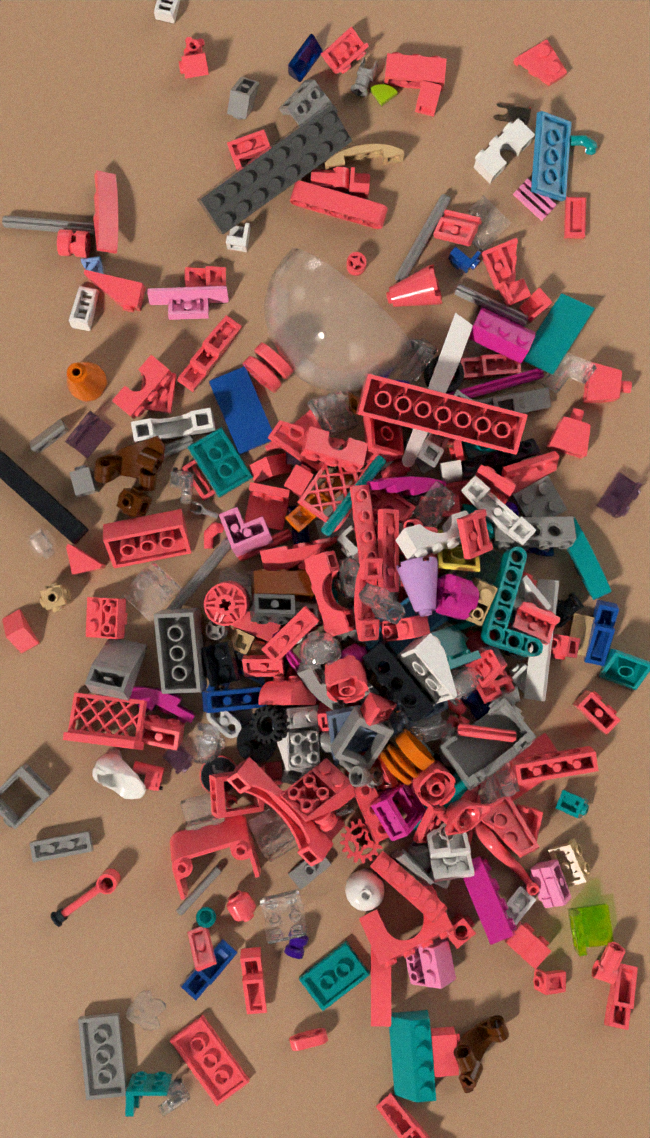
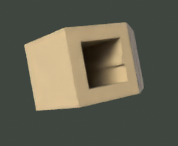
M473 577L471 581L478 588L479 600L476 609H472L469 613L470 616L465 620L482 626L498 588L491 583Z

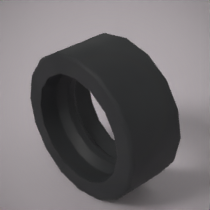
M439 356L432 359L425 368L424 380L427 387H429L433 376V369L437 365ZM459 363L456 369L455 379L449 385L446 394L456 390L463 382L464 369L461 363Z

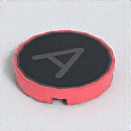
M215 755L209 758L200 770V782L203 788L210 793L209 775L234 771L237 767L234 760L225 755ZM225 781L224 790L226 793H230L234 787L228 781Z

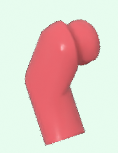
M213 522L204 531V549H214V537L224 531L222 523Z

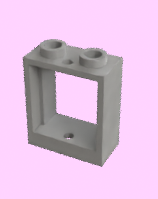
M354 707L331 744L334 757L339 761H347L354 766H361L370 770L394 733V729L389 720L369 726L366 724L360 708ZM359 726L378 733L364 755L346 749Z
M27 763L21 766L0 787L1 796L21 777L40 797L21 817L0 798V815L4 818L5 824L14 829L19 827L54 793Z

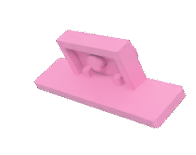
M227 286L149 288L147 290L150 305H168L169 320L208 319L209 303L229 302Z

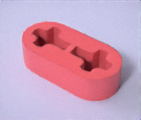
M317 1028L294 1034L289 1038L293 1051H300L325 1044L328 1041V1036L325 1028Z

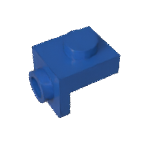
M455 247L450 252L448 259L453 267L456 269L460 268L467 273L470 268L474 270L478 266L481 252L477 251L470 259Z

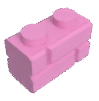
M557 859L538 862L530 869L532 881L540 888L537 893L538 898L543 902L545 908L564 906L572 898Z

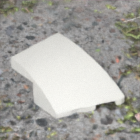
M443 823L438 829H434L427 834L434 882L474 876L467 832L446 835V824Z

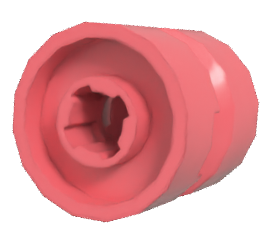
M59 229L57 235V251L59 256L71 257L75 254L76 257H89L91 239L88 231L77 230L73 233L72 230Z

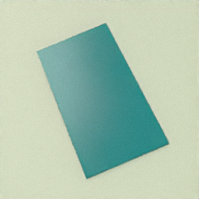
M561 293L537 330L530 350L523 361L553 375L595 308Z

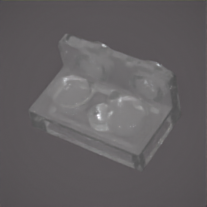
M210 793L181 800L180 805L186 819L185 827L187 831L192 829L199 830L204 826L218 825L225 821V818L218 819L212 815Z

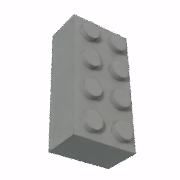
M200 608L158 611L154 614L162 694L202 692L207 687V678L201 650L203 648Z

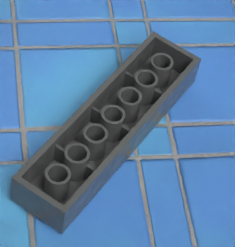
M332 105L325 106L197 198L218 232L225 234L351 143L352 139Z

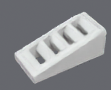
M157 0L154 9L155 19L175 24L180 0H165L173 2L172 4L164 3V0ZM163 7L170 8V11L164 10Z
M79 286L69 317V323L72 328L86 331L91 330L99 294L98 289ZM83 295H86V296H91L92 298H91V299H88V298H83L82 296H83Z

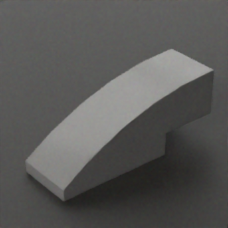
M316 657L302 660L297 674L311 693L332 710L346 708L348 703H344L343 700L337 699V702H334L328 698L325 674Z

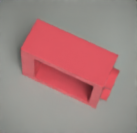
M233 771L209 775L211 812L214 817L220 819L264 811L266 802L254 795V805L226 809L224 782L227 781L226 779Z

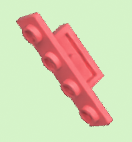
M369 485L350 487L359 564H361L364 558H378Z

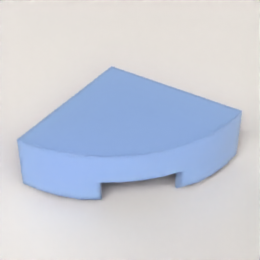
M100 256L81 259L82 265L86 270L104 274L102 258Z

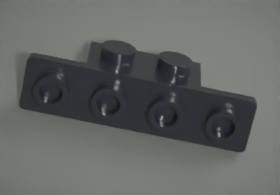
M534 438L520 442L517 455L494 450L462 461V474L464 478L474 476L480 465L493 468L497 474L502 476L503 467L540 454V449Z

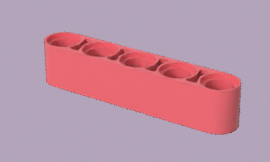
M304 181L295 182L290 198V203L295 206L374 229L383 228L388 208L383 204Z

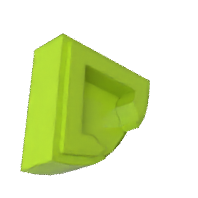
M378 84L370 88V92L381 107L398 94L396 89L386 84Z

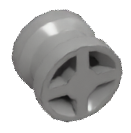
M210 621L206 625L205 631L210 639L222 640L228 634V626L218 625Z

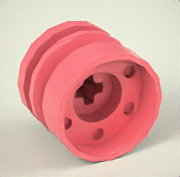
M223 581L212 587L204 600V609L208 618L215 624L229 626L239 622L246 615L250 607V595L246 588L234 581ZM224 599L226 600V602H231V605L228 606V609L226 606H222L221 604L224 602Z

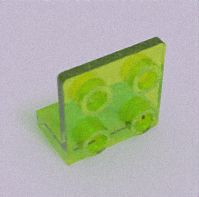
M608 904L568 909L573 947L579 956L587 955L586 948L604 946L608 942H614Z

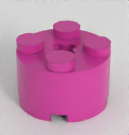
M453 574L444 575L440 579L437 578L436 610L434 611L457 620L467 619L470 616V611L472 609L475 610L479 600L478 588L474 586L472 581Z

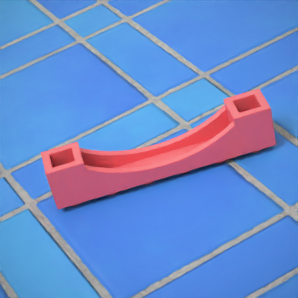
M249 757L239 763L226 780L240 794L246 792L258 797L281 816L297 842L299 848L297 853L310 866L322 862L334 843L312 820L306 822L280 797L283 790L273 782L271 777L255 761Z

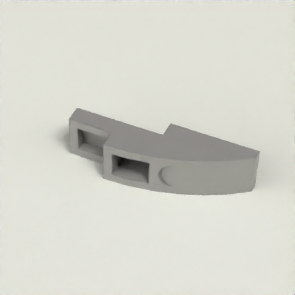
M548 387L475 400L519 413L551 407Z

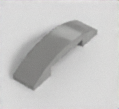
M456 390L453 396L472 400L459 390ZM428 433L417 457L434 468L445 451L444 448L450 438Z

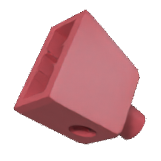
M593 362L586 366L583 404L614 402L620 398V393L631 392L632 382L622 381L621 370Z
M573 408L570 418L563 416L552 433L546 448L581 459L586 457L591 425L582 422L584 411Z

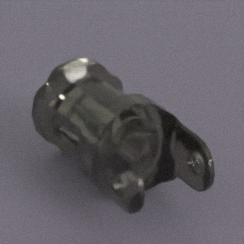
M497 102L496 105L498 107L506 108L508 111L505 115H494L493 118L495 120L512 122L519 118L525 125L528 124L531 106L524 108L515 106L513 103Z

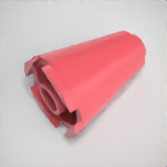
M428 265L389 287V292H386L388 303H393L394 307L443 304L434 265Z

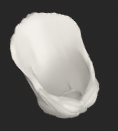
M109 748L106 754L96 761L92 771L96 782L114 790L125 799H140L144 796L146 792L144 783L129 765L122 760L119 749Z

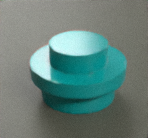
M210 907L201 908L196 914L198 925L203 928L211 927L216 921L215 911Z

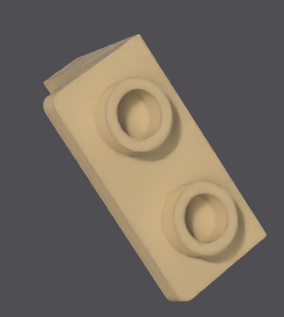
M575 838L570 839L568 843L549 848L548 852L551 859L558 860L568 887L587 881L590 875V867L584 861L582 848Z

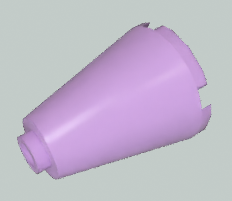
M423 557L401 562V566H396L414 612L420 614V617L432 615V611L436 610L437 558L429 557V561H423Z

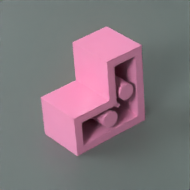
M238 507L219 514L236 557L274 542L263 516L245 523Z

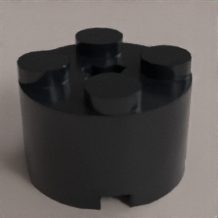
M266 721L267 729L269 732H273L272 725ZM248 722L242 727L237 736L239 754L244 759L250 757L256 763L267 761L274 754L277 742L255 745V742L252 741L256 738L252 735L255 731L250 729V727H253V724Z

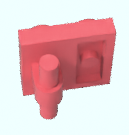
M87 597L86 637L125 638V625H127L128 613H126V599Z

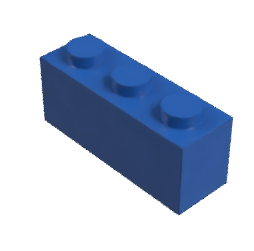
M262 686L202 691L203 711L206 713L254 709L268 705H259V694Z

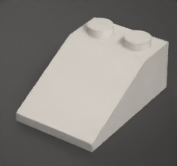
M429 633L415 639L397 655L436 704L458 696L445 650L440 645L437 637Z

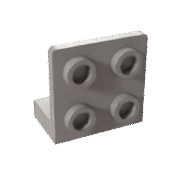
M314 79L305 80L279 107L283 115H291L298 125L328 105H332L335 112H338Z

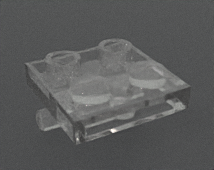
M350 390L332 392L328 395L313 398L307 403L321 428L330 432L329 436L355 429L359 425L345 402V399H349L348 392Z

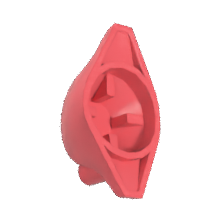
M458 800L451 803L447 807L446 813L441 816V820L446 824V835L462 834L473 829L491 811L490 806L473 803L468 800Z

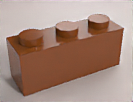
M259 569L253 571L251 577L252 597L254 594L295 595V601H312L315 596L311 589L312 584L306 569H299L297 571H288L286 569L268 571L266 569Z

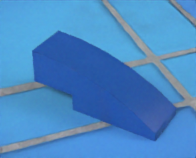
M597 599L584 662L600 666L605 665L615 632L614 625L619 612V607L616 603Z
M224 939L213 948L217 964L199 972L194 968L180 984V987L195 1001L215 981L238 953Z

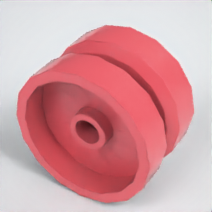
M260 342L254 349L258 359L254 356H248L242 364L260 384L276 393L282 386L278 377L288 379L294 371L273 349Z

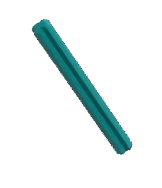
M378 455L354 486L367 485V481H372L386 463V460ZM350 492L321 528V532L326 536H330L352 508Z

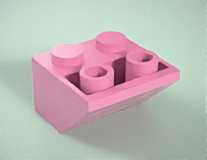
M437 938L433 940V945L425 949L421 946L415 949L416 953L406 958L411 984L442 989L456 980L449 940Z

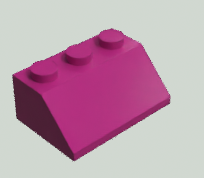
M481 307L468 339L518 363H522L536 335L535 331Z

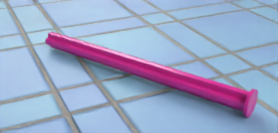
M537 368L459 391L469 398L541 379L544 377L543 370Z

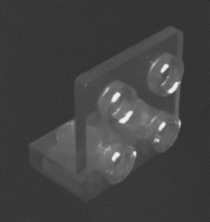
M152 562L138 574L123 593V597L151 622L154 620V614L162 610L182 588L155 562Z
M272 807L248 821L263 856L270 862L298 846L291 830Z

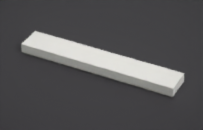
M538 579L537 589L551 605L548 611H552L556 615L559 581ZM553 634L548 645L542 644V653L539 656L529 657L525 699L545 701ZM531 644L530 651H529L530 653L533 651V645H532V644Z

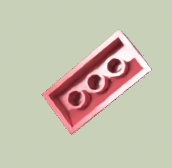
M182 509L103 524V541L114 569L192 553Z

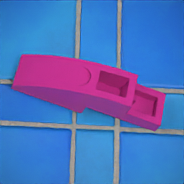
M133 687L130 699L147 701L146 712L148 710L153 711L158 705L160 706L159 710L166 714L171 712L177 715L176 719L186 724L187 722L191 723L197 713L180 705L183 699L182 696L175 693L162 694L161 689L156 687Z

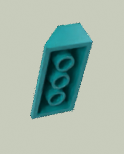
M428 1010L391 1013L389 1034L394 1094L413 1102L436 1101Z

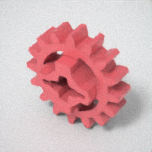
M358 819L357 824L350 821L351 827L344 826L346 833L340 834L344 837V840L340 841L339 844L345 845L342 852L348 851L347 858L349 859L353 856V862L355 863L358 859H361L362 864H364L365 858L373 861L372 855L378 856L377 848L382 849L383 847L379 845V842L374 843V841L370 840L366 822L363 824L361 819ZM361 827L360 832L354 835L350 834L354 829ZM362 835H364V840H366V844H362L361 847H359V843L356 841V839L361 838ZM348 841L353 842L355 846L354 852L350 849ZM372 848L367 854L361 855L364 849Z

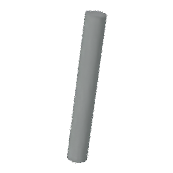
M216 866L176 910L179 915L182 916L222 872L219 866Z

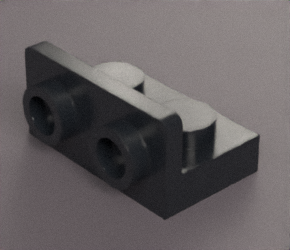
M232 640L201 648L210 687L241 680Z

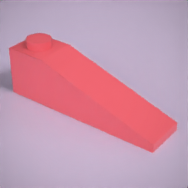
M338 536L319 539L310 543H298L291 547L282 546L260 551L263 567L268 571L290 570L317 550L326 549L337 543Z

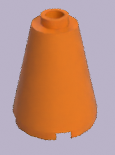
M77 362L71 364L67 369V386L75 398L88 402L102 396L107 386V379L100 366L92 362Z

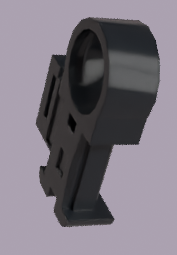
M574 592L567 595L569 598L565 601H559L557 598L556 616L561 619L555 626L556 628L562 627L571 620V616H568L569 614L572 615L579 609L584 608V605Z

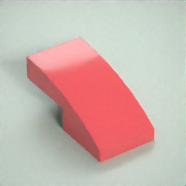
M206 266L205 268L185 267L184 269L185 287L226 286V267Z

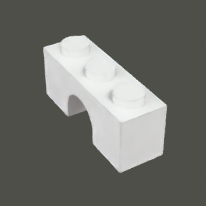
M519 118L514 123L509 122L503 129L504 133L500 137L496 135L490 141L489 147L485 151L482 149L475 157L476 161L473 168L490 184L504 171L507 164L500 155L502 150H511L519 156L532 143L535 134Z

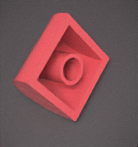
M364 416L365 442L368 443L367 458L373 461L380 455L386 462L402 458L404 455L402 426Z
M274 676L273 681H268L262 686L259 694V705H316L315 695L311 693L299 676H289L287 681H285L286 677Z

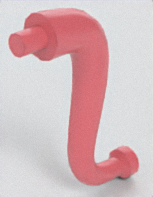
M480 821L474 827V832L479 840L496 858L520 877L527 886L526 890L529 895H536L539 892V886L533 883L525 869L501 844L493 831Z

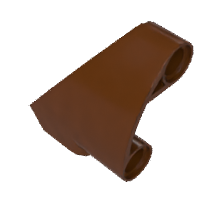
M155 436L104 455L95 461L94 479L100 483H108L119 476H127L139 479L138 487L141 490L154 491L156 489L158 472L164 462L165 445L159 436Z
M500 1015L491 1016L475 1025L461 1038L454 1049V1057L461 1071L459 1081L464 1093H470L476 1087L483 1071L480 1061L491 1042L501 1043L509 1037V1031L504 1018Z

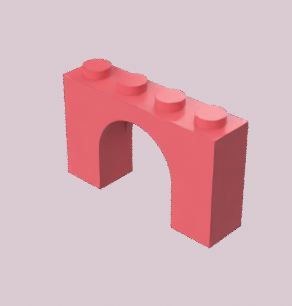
M433 884L424 886L440 900ZM377 909L362 916L359 920L379 965L390 967L397 963L396 959L402 956L408 958L416 953L415 949L421 946L425 949L434 944L433 940L439 937L442 940L452 935L451 931L455 928L447 912H444L436 924L423 914L424 923L421 931L409 940L394 938L390 934L380 911Z

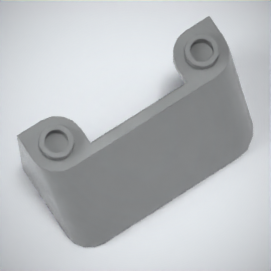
M503 698L501 701L499 699L493 701L489 705L491 709L488 713L472 725L516 731V741L506 742L466 736L451 737L449 735L440 742L442 744L439 747L469 791L527 749L536 739L535 734L506 698Z

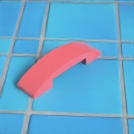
M364 558L358 570L354 594V615L359 641L379 640L380 620L375 618L377 579H382L383 558Z

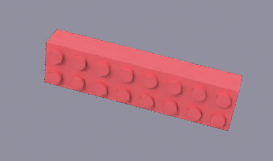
M366 373L356 412L358 415L517 455L528 416L527 414Z

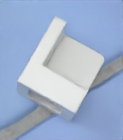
M245 223V227L234 226L230 229V234L226 238L227 249L247 252L251 230L249 223Z

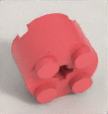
M348 655L344 659L328 662L325 665L326 692L330 700L337 702L338 699L343 700L344 703H353L361 700L365 696V692H368L365 666L362 662L356 660L355 656Z
M435 760L425 771L415 766L419 777L416 779L412 777L413 782L410 784V787L420 802L427 807H433L434 805L442 806L448 803L455 794L456 789L454 786L456 782L444 764Z

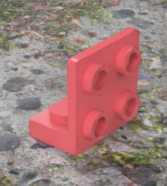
M480 465L476 476L490 488L489 491L506 504L516 488V484L510 478L497 474L493 468Z
M250 482V495L244 522L247 523L263 516L268 528L283 530L291 493L290 490Z

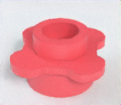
M192 37L185 39L186 48L184 49V55L203 52L202 47L205 45L203 39L199 38L197 40L192 39Z

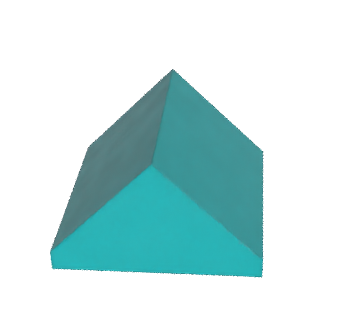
M610 648L605 665L601 667L599 677L636 691L650 672V662Z

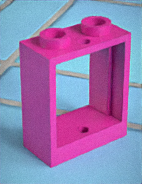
M400 780L398 785L386 789L371 805L391 841L408 836L426 812V809L412 791L410 785H406ZM394 795L407 815L405 819H403L392 800Z

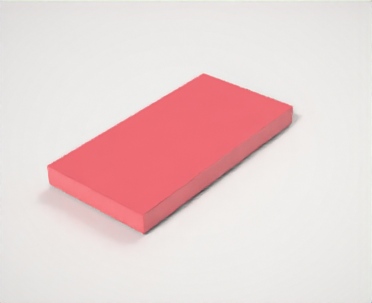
M201 1015L171 1037L170 1042L216 1106L249 1083L250 1079L204 1015Z

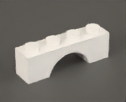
M211 408L190 411L187 414L172 418H149L131 422L135 443L155 436H159L161 441L216 431Z
M462 511L452 514L442 526L443 533L431 532L421 524L404 528L397 537L396 542L407 560L425 557L430 553L437 554L446 548L449 550L461 544L457 519L468 515V512Z

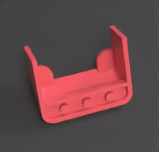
M244 815L220 818L177 831L172 835L170 839L172 871L181 900L185 899L189 892L185 877H188L193 870L191 859L230 847L231 854L235 859L245 860L250 858L255 877H260L261 865L248 821Z

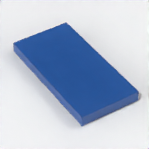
M241 367L210 380V386L239 455L271 442L268 436L272 429L247 369Z

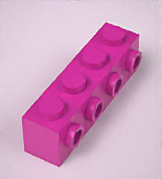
M483 856L472 859L475 874L472 877H465L463 880L489 943L492 945L516 935L515 930H517L513 918H509L507 915V903L504 898L499 896L498 890H500L497 880L491 877L489 871L492 868L488 859L484 860Z

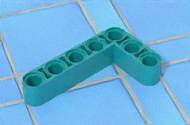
M514 547L506 550L502 556L494 584L498 590L485 617L480 637L487 645L524 657H536L543 651V645L539 639L507 629L527 559L526 551L523 548ZM513 552L518 557L516 562L512 559ZM507 571L512 575L511 581L506 578ZM502 591H504L507 595L505 601L501 598ZM497 610L501 613L500 620H497L495 617ZM491 630L496 634L494 640L489 636ZM510 636H512L515 641L513 646H510L509 644ZM529 643L533 645V651L531 653L528 651Z

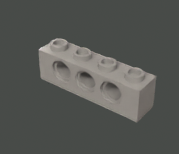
M573 516L523 517L536 529V537L531 536L523 546L491 522L494 528V537L491 539L493 548H498L499 550H508L514 547H521L524 550L535 547L539 549H548L550 547L567 549L572 547L576 540ZM549 532H554L557 536H552Z

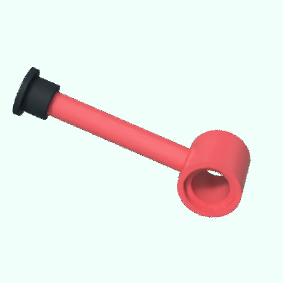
M115 869L105 870L98 878L95 887L66 908L52 912L50 916L54 924L58 927L62 926V922L68 918V915L100 892L102 894L114 892L121 880L119 872ZM104 878H110L113 885L106 884Z

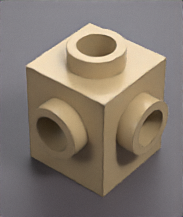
M56 582L46 585V589L40 591L41 596L39 599L42 607H45L46 610H53V613L65 609L64 606L71 604L70 592L65 585H57ZM51 594H54L56 596L55 601H53Z

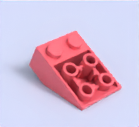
M326 758L283 791L280 797L307 822L341 808L355 797V791L349 778Z

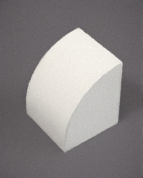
M461 460L441 463L438 466L441 481H446V484L462 481Z

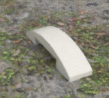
M475 475L461 490L463 494L478 510L486 509V517L505 534L523 546L535 533L536 529L522 516L519 518L489 491L490 488Z

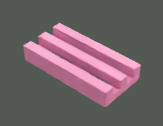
M527 178L513 195L543 221L556 207V204L549 197L536 193L533 194L528 189L531 190L532 182ZM521 192H524L531 199V201L537 204L545 213L543 214L539 209H537L527 198H525L521 194Z

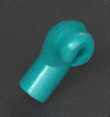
M587 135L570 136V146L586 147L585 153L587 155H594L596 153V148H598L597 142Z

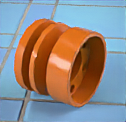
M405 729L395 738L399 748L389 744L387 746L388 751L382 750L380 757L387 769L404 784L410 785L413 782L412 777L415 779L419 777L415 766L425 771L435 760L422 742Z

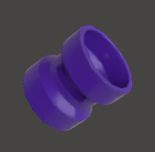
M291 931L288 937L289 944L286 945L284 953L292 958L302 959L305 953L304 946L307 945L309 937L301 932Z

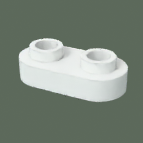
M229 711L220 712L221 716L218 718L214 716V713L206 714L207 720L227 738L237 737L242 729L241 722ZM229 724H234L236 729L234 731L229 730Z

